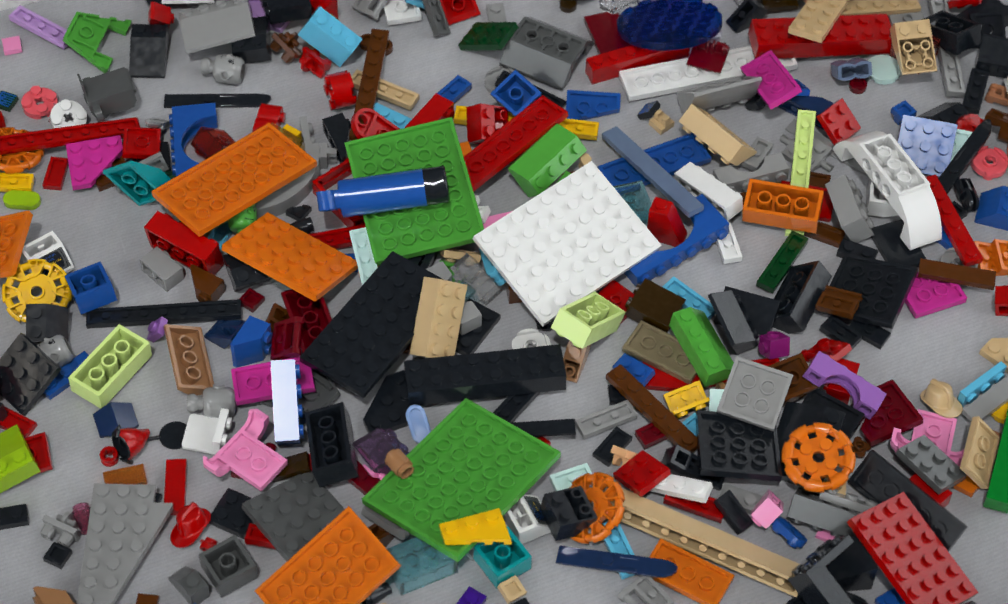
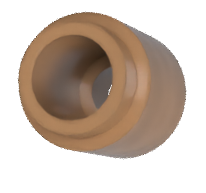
M392 449L387 453L385 463L397 477L406 479L413 473V463L401 449Z

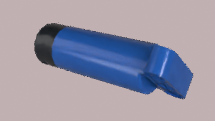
M443 165L339 180L337 182L338 190L316 192L320 212L341 209L344 218L450 202L446 170Z

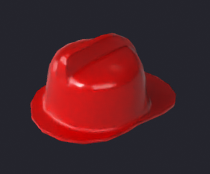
M195 502L182 507L176 516L177 524L171 532V543L178 548L188 547L193 544L210 522V512L205 508H200Z

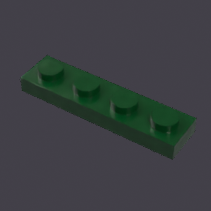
M791 231L757 280L756 286L773 294L807 245L809 238Z

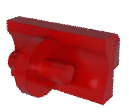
M307 46L302 47L303 53L299 59L301 70L304 72L311 71L322 79L325 76V72L330 70L332 62L328 58L322 59L318 50H311Z

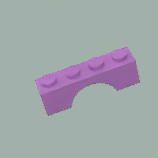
M821 351L812 359L802 376L818 387L827 383L842 386L851 395L853 408L864 413L865 417L869 420L877 412L886 396V393L881 391L879 387L867 382L863 377L853 373L846 366L839 364Z

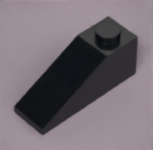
M343 112L322 119L323 132L331 147L337 149V157L340 164L348 157L344 142L349 141V129H351L350 120L345 118Z
M679 445L666 449L661 463L670 468L672 474L712 482L713 489L718 491L721 490L725 477L700 475L699 456Z

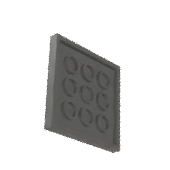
M312 471L297 475L242 503L243 511L286 562L345 510L325 486L319 487Z

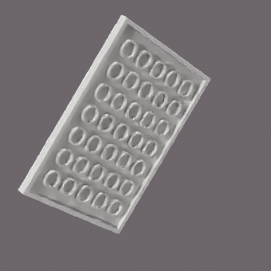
M592 161L473 236L474 242L542 327L556 318L560 308L596 292L658 251L662 246Z

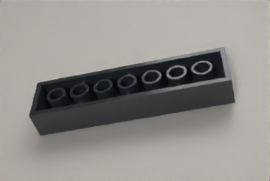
M561 344L404 361V375L409 407L412 405L463 401L465 398L475 400L566 390L567 375Z

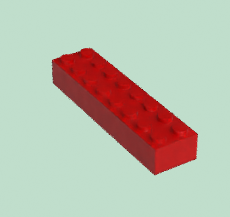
M887 14L839 16L822 43L789 34V26L796 17L751 19L748 32L755 59L770 50L778 59L891 54L893 48L890 33L891 24Z

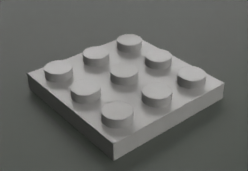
M736 356L719 402L717 413L774 432L793 375Z

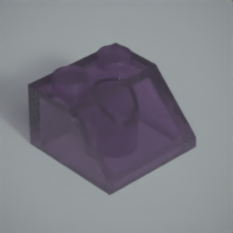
M377 428L352 444L375 473L388 474L391 471L385 463L386 455L390 450L401 449L405 455L409 453L408 447L397 439V434L391 429Z

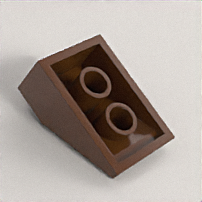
M802 353L768 366L793 375L783 407L786 401L794 402L819 388L802 377L808 368Z

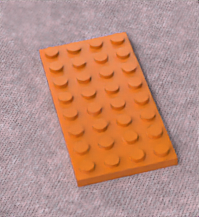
M267 123L152 190V197L200 237L315 168L317 161L272 124Z

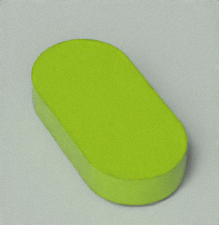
M11 190L3 196L4 205L9 209L34 210L41 204L40 195L34 191Z

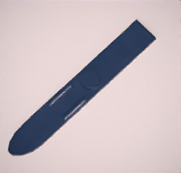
M560 545L556 558V564L650 577H668L678 570L677 565L668 560Z

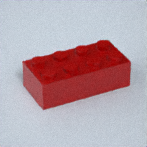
M157 211L144 226L148 241L153 249L158 246L162 251H167L173 260L180 262L189 269L194 264L216 275L224 265L219 243L216 240L208 239L204 235L199 237L183 222H177L167 213L163 214Z

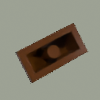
M192 264L190 269L196 299L199 302L218 301L225 292L224 280Z

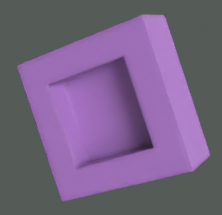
M160 317L150 323L147 340L155 342L164 336V325L168 322L166 318Z

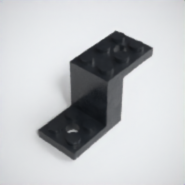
M839 535L832 541L831 539L827 540L820 546L822 549L818 553L815 551L806 558L808 562L804 565H798L791 571L793 575L788 580L806 604H853L826 568L831 561L854 542L850 535L842 538Z

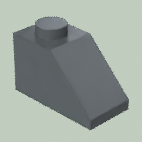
M184 566L168 578L189 604H200L210 597L207 582L192 568Z

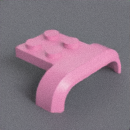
M250 409L244 426L212 458L208 459V457L203 456L204 468L217 477H222L231 470L262 492L288 465V460L259 441L268 427L269 416L259 409Z
M918 409L919 414L923 417V424L913 428L911 441L901 435V429H893L890 445L895 452L904 445L925 435L960 467L964 450L959 452L951 451L957 423L956 418H945L936 413Z

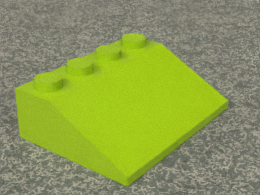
M17 424L0 433V493L41 472Z

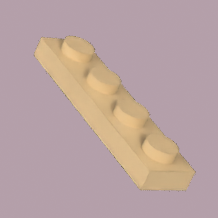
M357 69L351 76L354 84L353 88L359 90L363 71ZM380 79L377 93L378 98L410 111L420 99L418 93Z

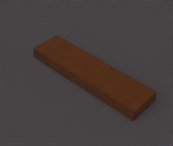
M920 258L918 277L994 290L996 271Z

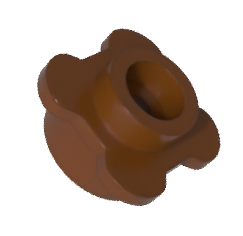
M861 437L854 438L852 451L855 452L857 458H863L866 452L871 450V447Z

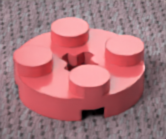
M40 86L31 87L30 91L26 92L21 100L25 115L32 119H42L41 116L46 115L49 117L52 108L58 103L57 94L54 91Z
M982 146L970 165L983 179L992 180L1005 174L1008 167V156L997 147L992 149L988 148V146Z

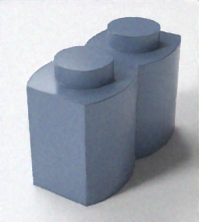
M853 58L849 61L837 60L831 63V76L842 81H848L855 77L863 79L872 75V62L863 58Z

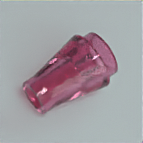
M79 503L72 508L73 517L82 535H87L91 508L88 503Z

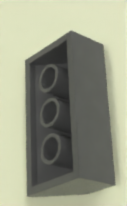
M800 487L797 489L787 517L791 518L792 522L810 524L812 529L818 531L825 529L830 531V534L835 537L839 535L841 538L850 535V537L856 536L847 522L861 512L819 499L820 494L810 492Z

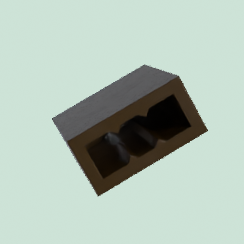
M645 278L642 284L638 283L635 287L634 297H629L627 300L625 315L638 323L642 320L668 333L671 329L669 324L672 314L682 310L686 299Z

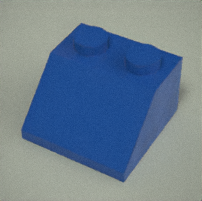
M516 69L490 93L514 117L542 96L541 92Z
M1001 186L981 193L974 223L1008 231V187Z
M253 316L248 317L230 344L234 367L238 368L263 361L267 354H271L273 333L271 332L270 323Z

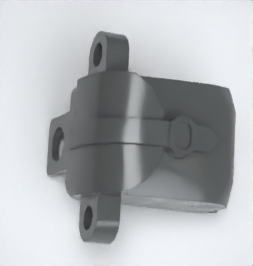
M122 67L92 78L87 77L83 81L80 74H77L84 92V99L98 122L104 121L112 113L129 110L135 106L137 102L135 94L137 91L127 68Z

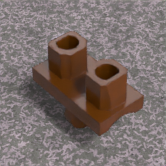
M289 32L285 34L273 33L271 36L273 41L270 47L275 52H280L282 48L285 50L281 56L285 63H291L295 58H301L302 52L297 48L300 45L297 41L299 36L296 32L292 34Z

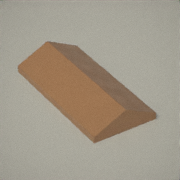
M165 324L164 331L177 390L188 395H202L205 388L213 387L214 381L201 327Z

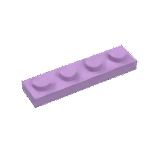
M20 5L9 15L10 21L58 47L65 49L68 46L63 42L66 29Z

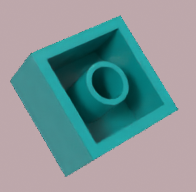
M508 526L507 530L512 545H504V542H493V545H485L484 542H480L474 546L473 559L496 589H498L497 586L515 575L518 577L531 569L532 556Z

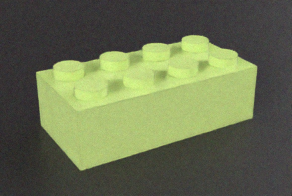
M593 292L560 308L551 328L559 336L570 340L574 346L583 349L616 332L626 311L598 293Z
M118 324L68 377L71 391L100 409L103 408L152 356L150 342Z

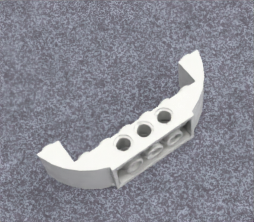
M871 131L841 141L833 147L832 150L841 162L855 158L904 221L900 238L909 250L942 239L940 213L930 188V182L891 133Z

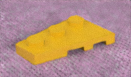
M500 508L439 524L445 545H471L473 542H484L485 545H493V542H504V545H512Z

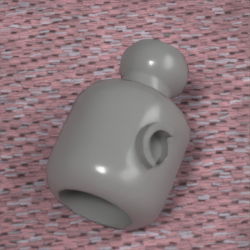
M219 54L214 61L207 57L203 58L200 63V72L203 74L212 73L214 80L219 83L238 85L244 78L245 62L237 56Z
M62 335L44 338L43 342L37 344L60 368L69 364L74 358L68 341Z
M225 385L207 387L203 390L202 396H197L196 394L187 395V411L189 412L202 410L203 415L206 417L219 418L221 408L229 409V417L235 414L234 390L230 387H225Z

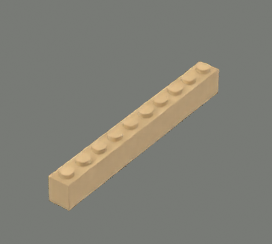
M622 488L625 496V501H623L625 509L621 522L657 538H662L678 547L794 597L799 595L788 580L793 575L791 571L800 565L799 563Z

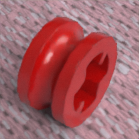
M107 446L100 451L101 463L104 466L112 467L118 463L119 456L116 448Z

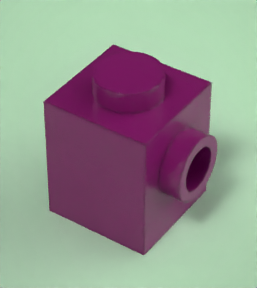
M769 331L767 334L760 335L758 344L759 354L768 359L789 356L790 337L777 331Z

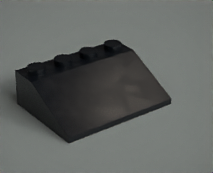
M786 401L777 428L782 481L794 484L784 470L785 464L781 459L784 442L789 440V435L798 427L804 424L806 426L813 425V422L833 425V428L839 431L844 422L845 412L826 406ZM815 433L808 434L809 439L816 438ZM830 435L827 436V438L830 439L832 442L834 441V437ZM796 443L794 447L799 450L801 445ZM821 454L813 455V460L820 463L824 460V457ZM798 460L792 461L793 465H798ZM804 473L803 478L809 480L811 476Z

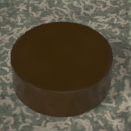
M560 0V10L565 13L574 12L577 8V1Z

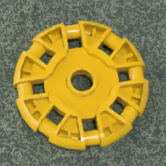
M30 259L24 264L20 265L19 263L16 274L6 277L7 280L2 285V301L6 304V310L9 315L20 323H26V315L24 314L26 304H51L67 307L69 301L72 300V293L65 279L67 273L56 263H49L45 259ZM31 269L32 273L25 276L24 271ZM43 269L49 270L47 276L41 274ZM60 280L61 285L56 287L54 282ZM14 281L20 282L18 288L13 287ZM36 287L42 289V294L38 297L31 294L32 290ZM56 296L62 298L60 304L55 302ZM18 297L20 302L14 305L13 299Z

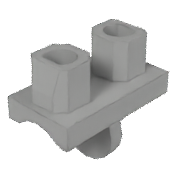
M66 512L63 516L58 514L56 519L44 515L42 518L44 525L40 534L43 538L52 540L55 533L60 534L57 543L67 548L73 541L78 543L81 538L77 535L78 530L74 528L77 522L72 520V513Z

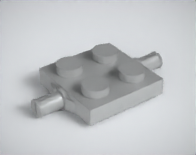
M783 134L780 137V141L788 146L782 151L785 160L792 163L795 138L791 139ZM816 137L813 138L810 172H814L820 167L831 172L834 165L828 163L826 159L832 153L833 148Z

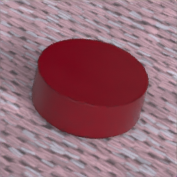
M855 77L850 80L849 90L852 93L863 94L866 91L867 81L865 79Z

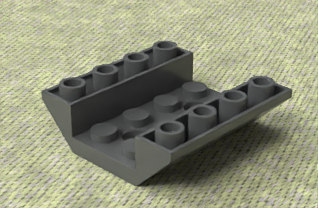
M524 16L518 24L519 28L507 42L499 65L513 70L516 69L520 74L563 90L570 80L572 67L581 54L587 55L594 45V41L533 17Z

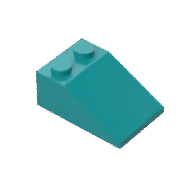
M128 161L103 170V174L139 206L156 201L152 197V190L171 180L161 169L134 161Z

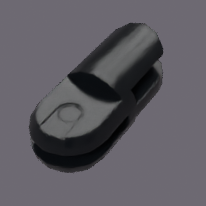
M958 178L953 186L963 208L968 212L976 211L979 207V198L971 179Z

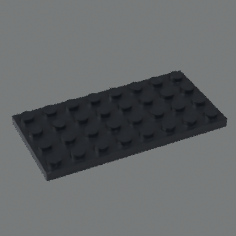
M392 251L302 353L300 362L358 396L365 398L412 342L424 277L442 278Z

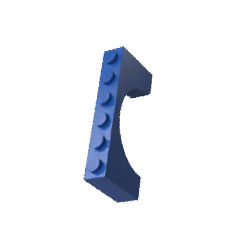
M215 103L172 107V114H169L170 125H173V127H170L171 138L174 137V139H170L171 150H174V152H171L172 163H175V165H172L173 176H178L199 164L190 159L185 154L184 149L187 143L199 133L218 128Z
M703 194L695 197L704 205V210L690 217L693 223V230L689 237L672 249L656 251L624 273L635 287L638 283L642 284L645 278L651 281L653 278L663 275L667 270L677 267L682 261L692 258L702 249L709 248L717 239L722 240L728 235L729 222Z

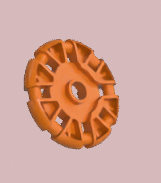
M15 127L0 128V136L29 132L24 129L17 130ZM44 149L0 155V170L8 174L21 173L24 169L30 170L40 163L44 155Z
M813 422V425L809 426L804 424L795 429L789 435V440L784 442L781 454L782 462L785 464L784 470L789 479L794 484L804 487V490L815 493H824L825 490L829 489L833 491L841 487L849 479V474L853 473L856 462L855 452L852 451L853 444L843 431L834 429L833 425L822 422ZM815 433L816 438L809 439L808 434ZM828 435L835 438L833 442L827 438ZM796 443L801 445L799 450L794 447ZM844 450V453H845V454L842 455V456H839V452H838V451ZM821 454L824 460L820 463L815 462L813 455ZM798 460V465H793L792 461ZM837 466L842 468L841 472L835 471ZM804 473L810 475L811 478L809 480L803 478ZM822 478H828L827 482H822L821 480Z
M594 472L591 475L586 473L576 478L570 487L582 486L589 502L594 503L593 509L598 517L590 526L575 537H571L572 540L583 544H589L590 541L597 543L611 535L612 529L615 526L618 527L625 509L623 507V501H625L624 492L620 484L614 482L612 476L602 472ZM607 518L609 521H608L607 524L604 526L602 523H603V522L605 521V519Z

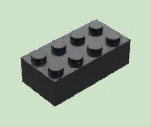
M340 402L305 412L312 472L319 487L359 477L350 416L344 403Z

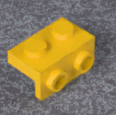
M700 380L662 395L668 410L677 418L688 415V411L695 408L697 411L706 408V404L710 401L709 397H706Z

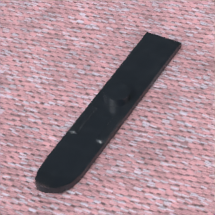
M165 94L164 108L215 103L216 108L260 107L261 103L267 104L271 100V96L267 94Z
M987 119L977 126L938 178L946 193L950 191L987 141L992 130L991 120Z
M575 419L511 423L534 437L576 435Z

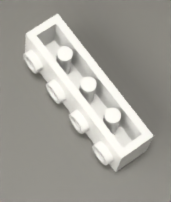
M689 162L674 173L675 179L694 197L703 194L727 221L743 210L741 194L717 180L713 175L702 170L700 166Z

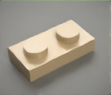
M451 248L440 251V255L449 262H456V259L463 260L465 264L474 265V262H480L481 254L478 252Z

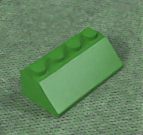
M557 123L507 169L528 197H533L546 190L587 149L577 135Z
M688 307L674 312L669 326L704 387L727 380L734 362L704 311Z

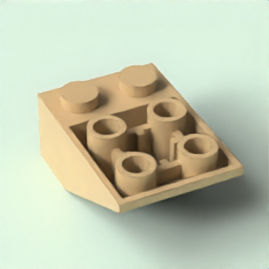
M930 20L894 23L890 28V33L901 74L910 75L936 72L937 64Z

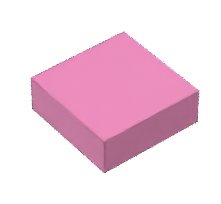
M19 36L2 39L5 56L22 53Z

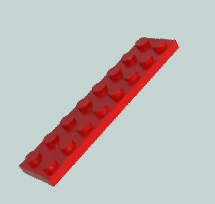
M542 95L465 155L464 161L473 192L526 151L555 124H560L568 117V111Z

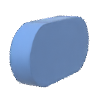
M412 405L406 410V419L413 440L419 444L431 432L424 408L420 405Z

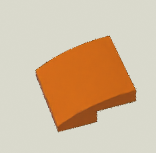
M994 239L992 243L974 241L983 257V261L978 264V268L996 271V276L1008 275V241Z

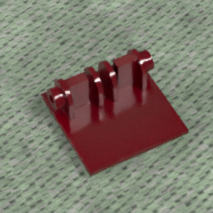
M701 36L695 37L686 65L721 73L730 49L729 45H726L725 42L717 41L716 43V40L711 43V39L707 42V39Z

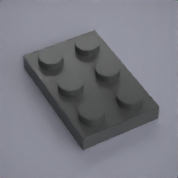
M925 435L904 445L896 452V455L938 495L962 482L967 476L953 460Z

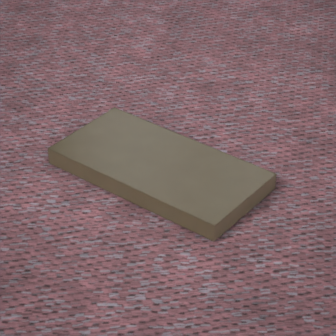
M642 320L622 347L623 352L687 384H691L697 376L677 338Z

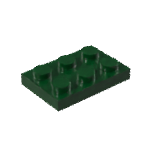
M476 22L458 46L461 50H502L519 27L516 22Z

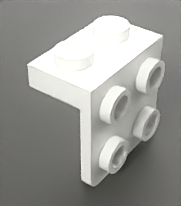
M221 408L219 418L191 414L184 433L182 448L215 455L227 443V429L230 430L232 425L229 409Z

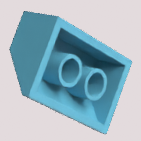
M318 6L297 34L339 67L362 41L361 37L320 6Z

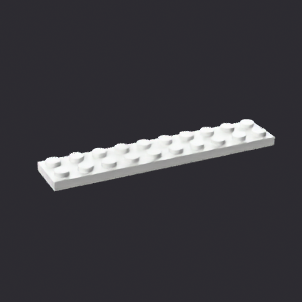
M746 46L729 50L721 73L686 65L688 58L621 70L619 71V78L628 101H634L745 76L740 67L755 58L752 47ZM795 58L779 59L787 71L797 69L798 67Z

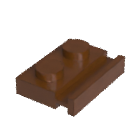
M826 285L825 291L822 292L815 306L817 311L852 319L863 298L862 294Z

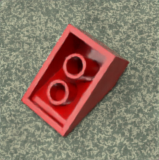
M440 0L448 26L481 14L475 0Z

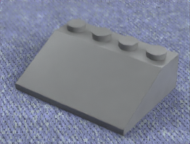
M219 0L211 5L203 4L199 8L184 9L182 12H179L186 54L255 36L253 16L248 0Z
M740 76L677 92L681 113H685L691 104L709 112L715 110L716 106L721 105V108L729 107L735 101L738 104L748 102L747 98L754 97L762 81V76Z

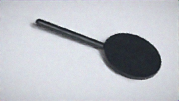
M178 421L170 422L162 427L158 436L149 437L147 441L160 439L164 447L173 450L182 448L187 425Z

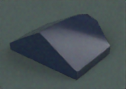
M218 320L204 337L225 349L231 344L246 321Z
M110 402L93 414L100 438L112 437L111 434L118 425L121 426V429L139 427L132 403Z

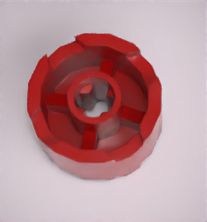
M347 70L323 76L325 83L323 88L325 95H329L330 98L328 100L330 110L356 105V96H352L354 94L353 80Z

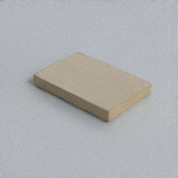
M979 416L972 417L960 469L981 489H988L1000 437Z

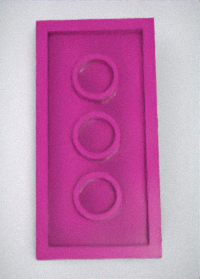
M772 50L740 67L745 76H762L757 93L770 110L802 92L801 87Z
M300 357L283 359H295L296 364L300 365L301 379H297V384H301L302 394L315 392L311 367L300 362ZM271 362L231 369L237 406L273 399Z

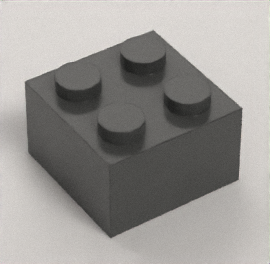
M236 535L199 554L201 568L221 598L258 578L255 563Z

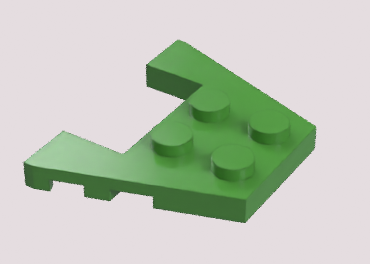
M76 12L63 37V42L103 73H107L113 58L97 52V49L108 29L125 36L132 21L128 19L120 21L115 17L107 19L95 14Z

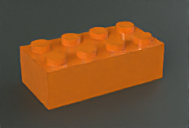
M750 179L743 206L742 221L816 234L824 191Z

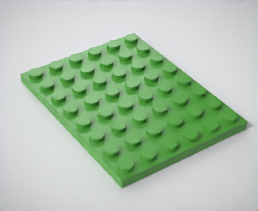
M452 117L344 142L353 178L445 166L450 198L449 203L363 215L374 261L377 266L381 265L392 251L408 259L475 243L473 236L484 230V226Z
M465 398L406 455L413 463V473L408 478L402 479L397 477L391 470L362 498V504L456 562H459L477 542H473L471 545H445L439 524L500 508L501 514L504 516L561 457V452Z

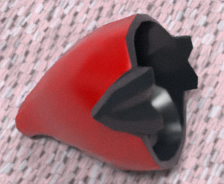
M120 425L115 428L111 434L112 443L122 462L133 464L134 461L132 459L144 448L149 438L150 430L148 428L121 429Z

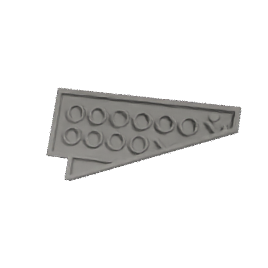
M94 483L76 604H115L173 511V503H155L156 485Z

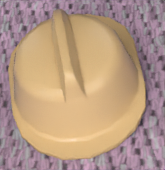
M933 378L927 389L920 394L921 400L942 417L955 418L962 413L961 403L953 396L952 387L946 382Z

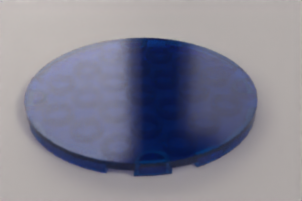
M643 0L638 2L637 6H630L625 9L617 19V31L624 41L636 47L649 50L668 51L691 48L711 40L722 28V14L719 13L718 8L711 3H703V0Z

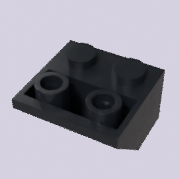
M582 486L546 493L543 496L540 511L555 541L575 537L598 518Z

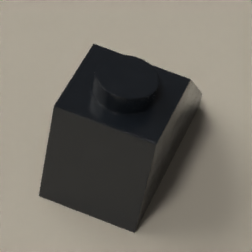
M744 0L726 20V23L735 33H739L750 27L751 19H762L769 11L759 0Z

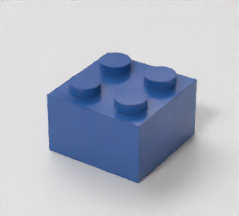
M101 261L65 276L81 315L117 301L112 283Z

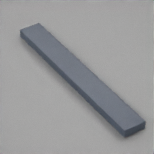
M617 126L602 133V138L673 202L688 218L704 210V205Z

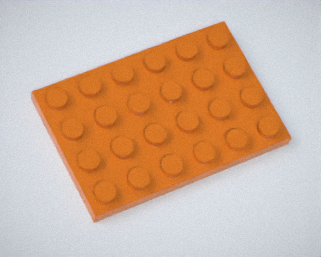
M268 212L222 244V251L314 302L358 269L357 262L352 257L345 255Z
M348 506L261 584L255 592L265 604H360L394 574L401 565Z

